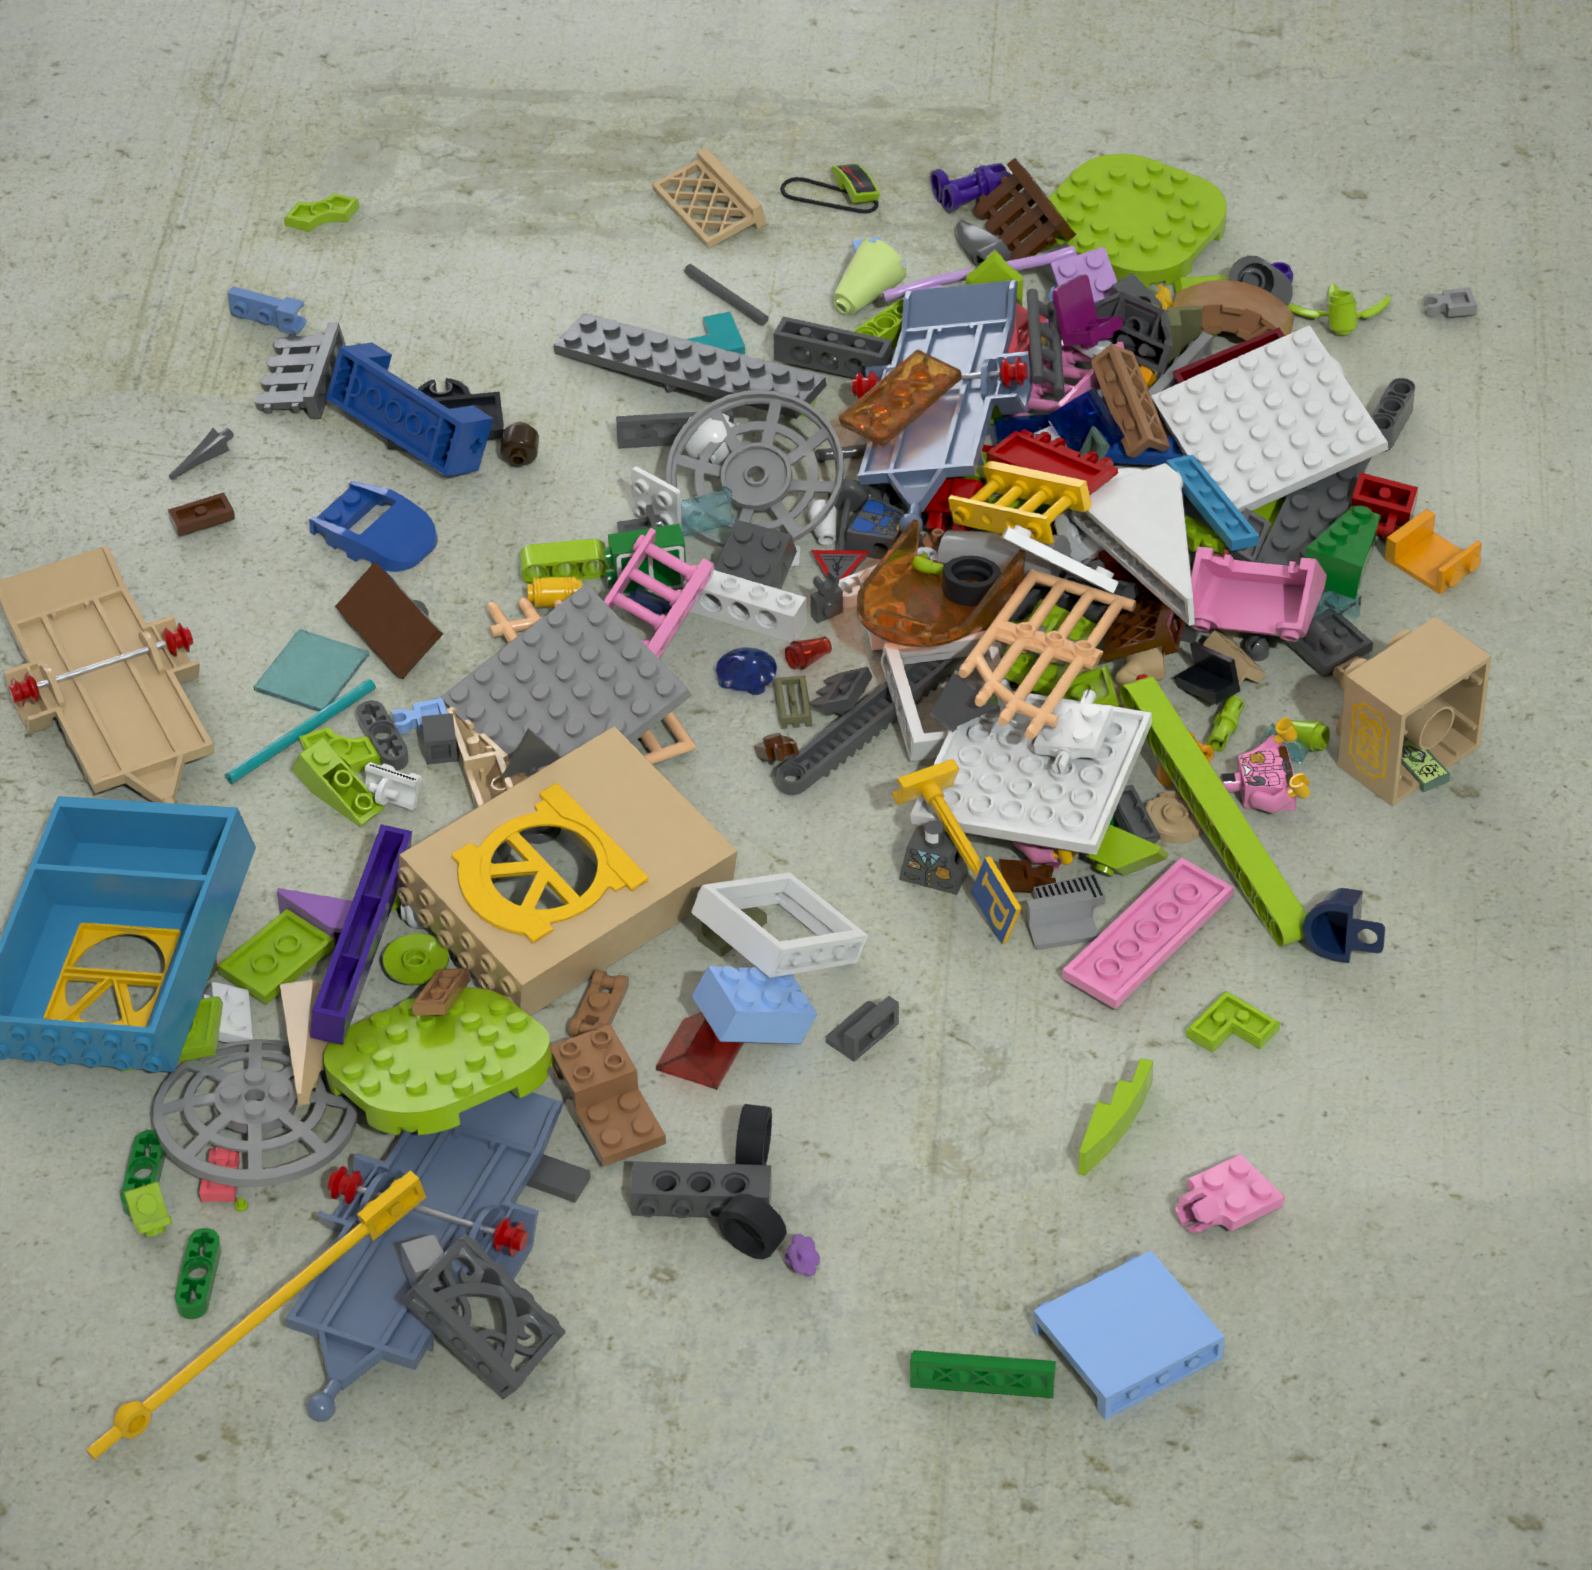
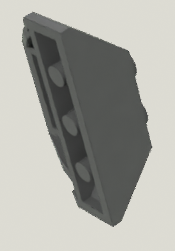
M1123 291L1095 303L1097 317H1122L1124 327L1113 332L1114 336L1106 340L1114 345L1118 341L1123 342L1124 349L1134 353L1137 363L1164 374L1173 349L1168 310Z

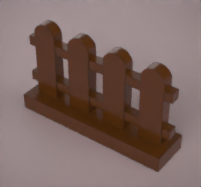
M1016 158L1007 164L1013 174L1009 177L1005 175L1001 179L1002 183L987 196L983 194L979 198L980 202L974 208V213L980 220H985L992 215V218L986 223V230L990 234L996 236L1004 231L999 239L1005 243L1009 251L1016 247L1010 254V261L1035 256L1048 244L1054 245L1057 242L1055 238L1060 234L1067 241H1070L1077 235ZM1012 197H1014V199H1012V200H1011L1007 205H1005L1000 211H997V210H998L1001 206H1003L1008 200H1010ZM1023 213H1026V214H1025L1022 218H1020L1014 225H1012L1011 227H1009V225H1011V224H1012L1016 219H1018ZM1036 228H1038V230L1035 233H1033L1028 239H1026L1023 243L1021 242Z

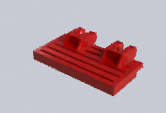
M1022 430L1021 432L1014 431L987 452V462L994 461L1085 480L1089 495L1118 474V468L1113 467L1112 459L1104 457L1098 461L1099 457L1094 451H1089L1081 456L1080 452L1066 447L1065 439L1057 437L1051 441L1050 433L1044 431L1035 437L1034 433L1027 430Z

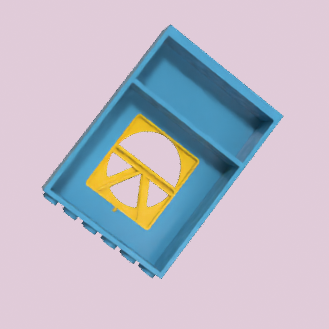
M66 796L57 797L0 939V1060L9 1058L28 1062H55L60 1065H67L68 1063L82 1064L93 1068L106 1066L116 1067L121 1070L142 1069L154 1073L160 1071L175 1072L256 849L238 808ZM125 934L140 935L152 940L161 949L165 962L163 973L74 967L77 961L96 944L108 938ZM68 981L97 983L73 1006L68 1005L66 998ZM127 985L157 987V991L142 1009L134 1011ZM114 986L122 1017L121 1020L102 1024L91 1023L79 1018V1015L109 987Z

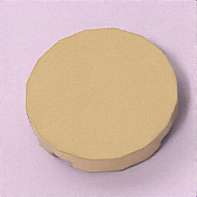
M1178 790L1164 791L1159 793V797L1152 800V797L1147 802L1145 808L1161 837L1159 840L1173 844L1187 843L1197 839L1204 832Z

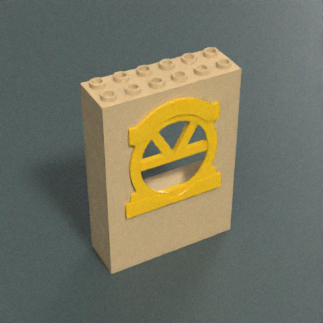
M614 726L399 854L397 895L404 905H409L417 913L418 919L423 926L432 929L437 935L440 944L445 949H450L457 956L462 968H467V970L472 972L478 979L482 989L491 990L505 996L531 1016L593 977L596 969L603 971L692 915L691 911L702 885L733 880L737 850ZM538 826L560 827L598 866L596 877L590 888L582 896H579L519 834L520 832ZM505 841L524 860L519 862L491 863L495 851ZM537 874L521 906L504 898L496 890L491 878ZM546 884L566 904L552 909H535Z

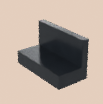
M1195 641L1190 644L1194 665L1175 676L1177 687L1216 705L1240 692L1235 660Z

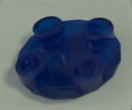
M751 647L737 648L725 653L719 659L716 666L720 687L748 691L751 695L764 693L765 686L770 684L777 672L775 659L768 652Z

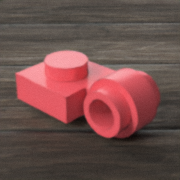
M218 1146L210 1148L209 1163L223 1167L239 1168L240 1155L238 1151L227 1150ZM201 1179L199 1192L201 1202H235L238 1187Z

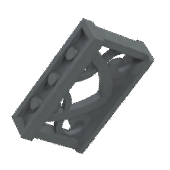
M463 1234L455 1240L415 1286L401 1299L428 1328L503 1400L523 1384L527 1376L566 1333L560 1326L558 1319L551 1313L546 1312L534 1300L533 1295L527 1289L520 1287L509 1276L505 1267L495 1263L484 1252L482 1245L467 1234ZM457 1259L472 1272V1275H467L462 1267L459 1269L458 1280L461 1284L456 1283L451 1273L452 1262ZM442 1273L448 1287L435 1293L429 1285ZM466 1297H483L496 1300L501 1312L503 1333L491 1329L479 1332L473 1330L469 1326L472 1312ZM460 1305L462 1309V1317H460L451 1307L458 1308ZM525 1325L539 1337V1344L536 1347H525L517 1342V1338L527 1340L533 1336L525 1332ZM486 1338H491L502 1343V1345L494 1342L495 1349H493L485 1340ZM515 1352L529 1357L518 1371L511 1366Z

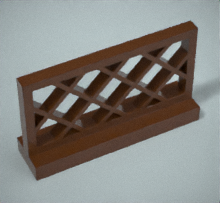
M1152 592L1139 595L1133 599L1136 600L1134 611L1122 609L1108 629L1102 648L1103 655L1101 657L1103 662L1160 646L1163 647L1165 655L1178 652L1185 622Z

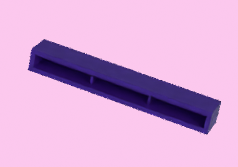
M383 824L380 825L312 1010L310 1038L343 1045L397 896L399 854L411 848L412 831Z

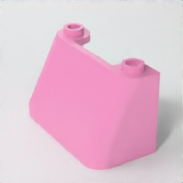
M1197 547L1191 576L1195 624L1191 625V628L1202 632H1208L1212 628L1274 635L1290 642H1297L1299 638L1306 636L1324 591L1327 574L1316 559L1301 558L1300 566L1293 561H1290L1289 566L1234 560L1231 555L1225 554L1224 558L1213 556V548Z

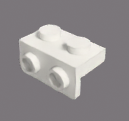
M1066 509L1055 519L1054 527L1057 530V535L1067 537L1072 551L1070 556L1079 563H1082L1086 558H1092L1093 560L1105 551L1072 521V510Z
M212 981L201 999L219 996L223 1002L218 1041L231 1043L252 1040L249 991Z

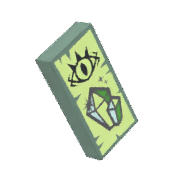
M1408 738L1403 740L1401 764L1420 783L1419 788L1423 793L1450 781V773L1428 749H1421Z

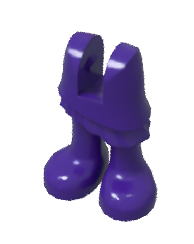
M1002 163L980 165L965 177L949 180L944 170L936 169L930 173V184L937 202H942L946 212H953L976 198L980 201L979 198L983 194L986 196L1002 183L1001 179L1005 175L1009 177L1011 173L1006 170Z

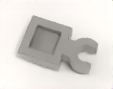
M1471 288L1442 290V296L1437 294L1424 295L1423 305L1427 306V316H1437L1441 312H1446L1448 317L1476 314L1477 304Z

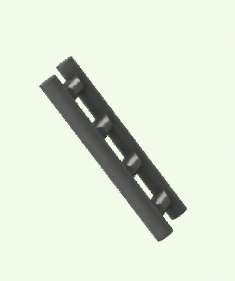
M1029 289L1027 291L1032 382L1040 384L1045 380L1052 384L1055 396H1062L1065 393L1063 360L1056 308L1053 301L1047 305L1038 299V291L1036 289ZM1040 315L1048 319L1049 327L1040 322ZM1041 336L1050 341V348L1041 344ZM1042 358L1051 363V370L1043 366Z

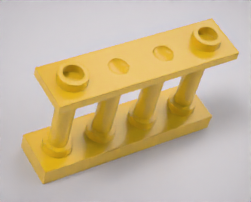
M989 461L983 466L987 484L974 496L967 499L951 495L948 498L954 524L1003 534L1007 527L1014 529L1015 525H1018L1032 532L1030 538L1049 545L1054 542L1050 524L1066 509L1085 513L1092 507L1085 480ZM994 493L1003 495L994 504L985 502ZM1018 498L1028 500L1019 509L1009 508ZM1042 503L1052 505L1042 515L1032 513Z

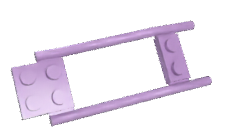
M1073 245L1046 254L1006 261L1017 271L1050 264L1057 287L1079 275L1086 274L1090 280L1094 303L1109 297L1112 285L1117 283L1105 247L1077 255ZM974 268L939 274L883 291L885 302L904 297L906 291L941 288L942 285L966 281V275ZM1045 319L1044 324L1049 327L1048 319Z

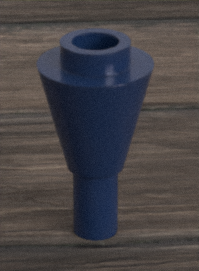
M637 586L636 591L630 590L629 598L656 614H662V612L669 613L672 608L669 605L670 601H665L664 598Z

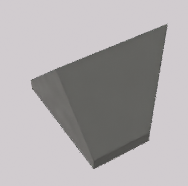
M952 674L931 709L930 716L948 730L954 732L957 730V726L998 708V699L993 694L985 705L981 707L976 706L975 697L983 687V684L972 677L961 678L959 675Z

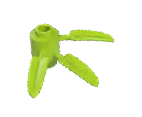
M1332 283L1328 289V311L1308 309L1289 303L1288 307L1293 313L1304 317L1319 318L1320 316L1328 317L1330 330L1335 331L1337 335H1347L1357 328L1358 318L1367 319L1378 314L1391 302V297L1388 295L1371 307L1357 313L1356 299L1353 298V292L1341 291L1336 284Z

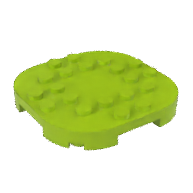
M1134 154L1099 156L1078 166L1048 197L1077 235L1070 241H1067L1060 234L1055 238L1057 242L1054 245L1048 244L1043 249L1046 251L1067 243L1069 246L1074 245L1076 252L1082 254L1105 247L1117 282L1133 273L1148 289H1150V284L1156 285L1163 281L1165 286H1168L1180 277H1186L1192 272V262L1213 239L1220 241L1226 227V200L1222 192L1206 179L1166 165L1160 161Z
M465 987L446 1015L413 1016L412 1004L416 998L404 1000L399 1005L386 1011L376 1012L369 1018L351 1025L343 1045L330 1042L323 1056L327 1081L331 1092L335 1096L344 1093L364 1110L370 1126L396 1135L401 1133V1129L406 1132L418 1131V1135H426L461 1125L459 1119L460 1112L508 1091H511L518 1098H522L539 1088L548 1078V1068L553 1067L549 1035L547 1030L538 1021L505 996L491 990Z

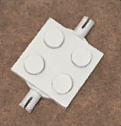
M1088 689L1085 690L1079 703L1059 702L1052 713L1059 716L1056 728L1044 725L1037 735L1033 745L1036 755L1056 757L1052 765V769L1056 773H1059V771L1064 773L1067 763L1071 759L1097 758L1113 720L1114 711L1112 705L1093 704L1096 699V693L1092 690H1089V692Z

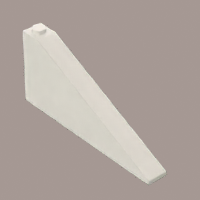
M1164 463L1105 483L1090 495L1092 507L1085 513L1072 510V521L1189 626L1194 625L1193 592L1181 490L1183 487L1181 475Z

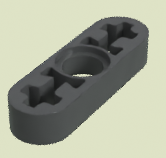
M374 700L361 703L357 707L358 725L364 736L369 737L380 756L381 765L384 763L391 765L396 771L406 767L409 761L407 746L383 704ZM370 715L376 717L377 721L373 722ZM381 732L390 734L389 737L384 739L374 737ZM391 748L395 755L394 757L392 754H389L388 750Z

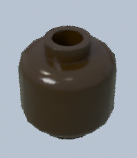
M516 422L506 427L502 432L500 454L502 458L514 466H524L534 462L538 456L539 434L537 430L525 422Z

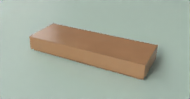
M467 968L438 969L412 1004L413 1016L446 1015L470 982V970H467Z

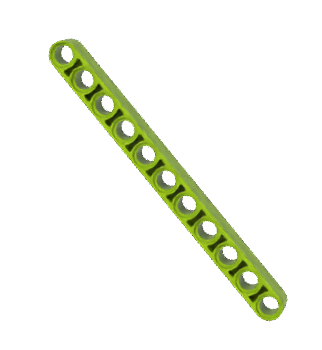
M1149 676L1122 685L1120 687V695L1126 709L1152 712L1153 722L1145 740L1274 942L1279 947H1283L1304 939L1302 927L1307 913L1154 677Z

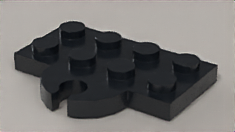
M450 378L445 379V392H437L435 379L419 386V391L448 409L473 405L491 416L493 422L487 440L502 438L504 424L500 392L471 394L466 385ZM387 438L388 449L402 448Z

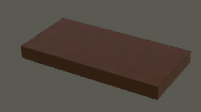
M376 562L369 567L335 606L394 673L402 679L406 677L444 634L384 568Z

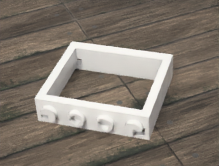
M986 631L884 643L881 665L892 702L895 705V712L910 761L937 758L949 730L924 734L903 665L967 657ZM996 641L993 642L984 655L992 672L1002 660V647L1000 642ZM1004 678L1001 684L1008 690H1011L1010 680Z
M790 872L704 884L697 893L698 896L691 911L693 915L769 978L857 963L868 938L865 932ZM780 904L817 934V936L779 942L740 909Z

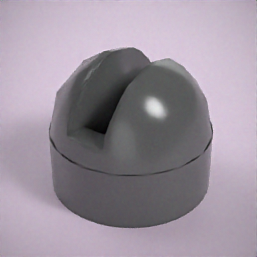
M1260 634L1251 635L1246 640L1244 651L1253 661H1263L1269 655V642Z

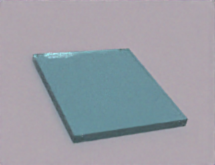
M298 629L254 685V691L319 712L334 702L367 659L369 652Z

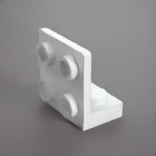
M635 466L631 470L634 513L640 518H645L646 505L652 504L654 514H660L662 526L680 524L683 535L689 528L682 521L681 503L684 508L692 504L681 499L679 489ZM702 514L691 518L695 524L702 519Z

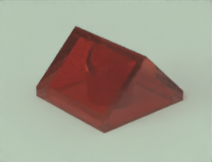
M699 1012L683 1019L658 1061L656 1071L717 1090L744 1042L719 1041L703 1013Z

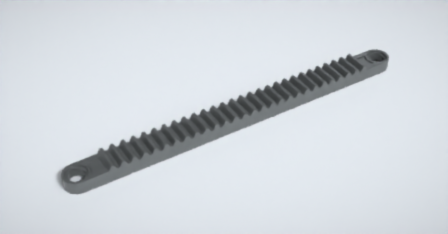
M1061 570L1058 577L1064 578L1066 571ZM1006 585L1000 590L996 600L990 604L980 606L952 629L956 631V634L986 631L1019 585ZM1033 586L1008 622H1018V619L1023 620L1026 612L1031 614L1034 606H1037L1040 599L1044 600L1052 588ZM967 657L907 664L904 669L914 702L919 704L922 696L927 697L931 689L934 691L937 689L938 683L944 684L946 677H951L955 670L959 671ZM887 681L800 749L799 755H793L777 769V786L781 792L789 795L804 792L821 777H828L831 769L836 771L839 763L844 764L848 756L853 757L856 749L862 750L864 743L869 744L873 736L878 737L881 729L886 730L890 722L893 724L896 722L895 705L892 702ZM797 775L800 779L792 782L786 780L785 777Z

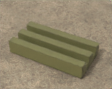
M805 675L775 678V691L781 729H787V724H793V728H799L800 723H805L806 727L812 726ZM794 684L800 685L804 714H798ZM782 685H787L792 715H786Z

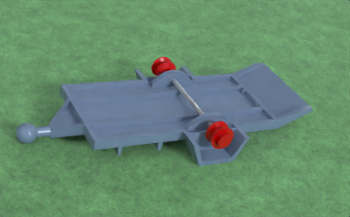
M1017 280L906 291L903 301L902 329L891 365L866 367V378L863 377L861 372H858L856 379L852 380L854 396H858L860 401H864L865 396L869 395L867 407L854 408L852 412L862 428L872 427L858 473L860 485L891 484L909 510L899 521V529L905 536L913 537L921 532L923 522L920 512L925 510L946 478L976 475L978 466L984 465L981 453L986 435H992L990 419L994 405L998 406L1002 415L1026 413L1033 387L1028 351L1008 353L1015 329Z
M508 1091L460 1112L459 1119L461 1125L426 1135H418V1131H404L385 1162L357 1153L354 1157L351 1176L348 1175V1170L345 1166H341L337 1171L332 1172L327 1185L331 1198L336 1200L341 1195H344V1199L333 1215L319 1212L317 1217L326 1228L340 1232L333 1245L360 1223L357 1214L363 1210L368 1202L375 1200L395 1180L402 1178L410 1170L419 1177L426 1198L375 1241L366 1236L305 1287L286 1317L287 1328L319 1338L329 1382L322 1393L315 1394L309 1399L307 1413L310 1418L317 1422L329 1420L335 1413L334 1399L339 1391L344 1390L384 1359L415 1370L426 1351L434 1350L436 1334L401 1301L408 1291L412 1289L402 1267L401 1243L433 1234L436 1236L443 1252H445L455 1240L463 1234H467L470 1238L478 1241L482 1245L484 1252L495 1263L505 1267L509 1276L513 1280L515 1279L533 1248L539 1211L517 1204L516 1201L543 1157L564 1105L562 1101L533 1092L518 1098L511 1091ZM458 1259L452 1262L451 1273L456 1283L461 1284L458 1280L459 1269L462 1267L467 1275H472V1272Z

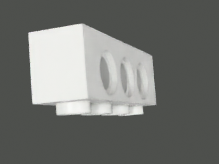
M714 570V574L690 610V612L791 643L796 642L807 625L806 597ZM686 580L683 582V589L688 583Z

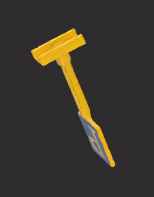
M954 759L898 777L897 783L901 789L892 792L891 796L897 805L923 797L926 803L932 806L967 867L976 878L971 894L1001 944L1007 943L1022 908L991 856L985 857L983 863H981L980 858L944 800L945 795L942 790L954 785L960 769Z

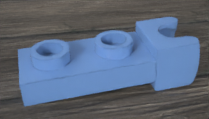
M234 286L227 293L230 315L278 327L279 332L286 334L296 333V335L301 332L307 322L306 318L297 315L298 311L305 305L301 300L286 297L283 300Z

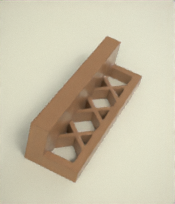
M1112 344L1090 361L1127 456L1136 458L1149 447L1165 452L1171 446L1134 353Z

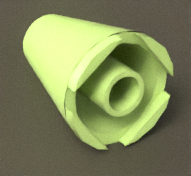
M866 238L858 246L833 295L834 306L842 314H855L882 296L883 291L892 289L905 279L907 269L905 267L902 270L899 264L902 260L901 257L883 241L877 239L873 243L869 241L870 238Z

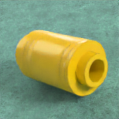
M575 576L533 578V584H527V600L533 602L534 608H552L557 599L564 601L582 587V579H576Z

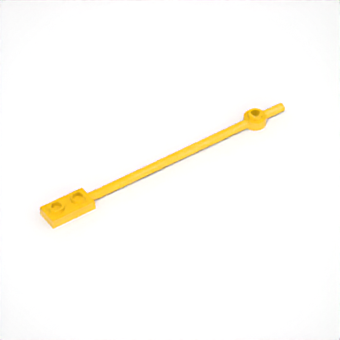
M410 1170L402 1178L395 1180L385 1192L375 1200L368 1202L363 1210L357 1214L360 1223L145 1401L142 1403L132 1401L120 1406L115 1413L113 1427L85 1449L89 1456L96 1460L122 1437L132 1439L140 1435L148 1427L151 1421V1413L363 1238L368 1236L372 1241H375L426 1198L419 1177Z

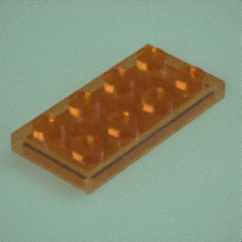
M917 349L839 416L840 425L884 447L962 379L961 371Z

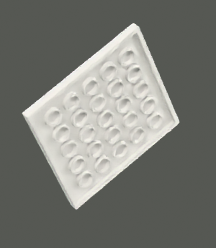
M1310 325L1151 396L1157 412L1185 456L1194 455L1241 513L1245 508L1251 511L1388 450L1387 440Z
M1029 693L1025 701L1041 708L1048 696ZM998 697V708L957 726V730L954 732L949 730L934 765L954 759L960 768L954 785L942 790L945 795L944 800L964 833L1096 855L1153 719L1152 712L1112 706L1114 717L1097 758L1071 759L1068 761L1064 773L1053 771L1052 765L1056 757L1036 755L1033 745L1037 736L1032 740L1025 737V730L1032 721V718L1016 712L1008 724L1003 726L998 723L999 714L1006 706ZM1062 698L1060 702L1079 703L1080 701ZM923 797L918 798L910 814L911 824L925 826L929 821L941 822L932 806H929Z

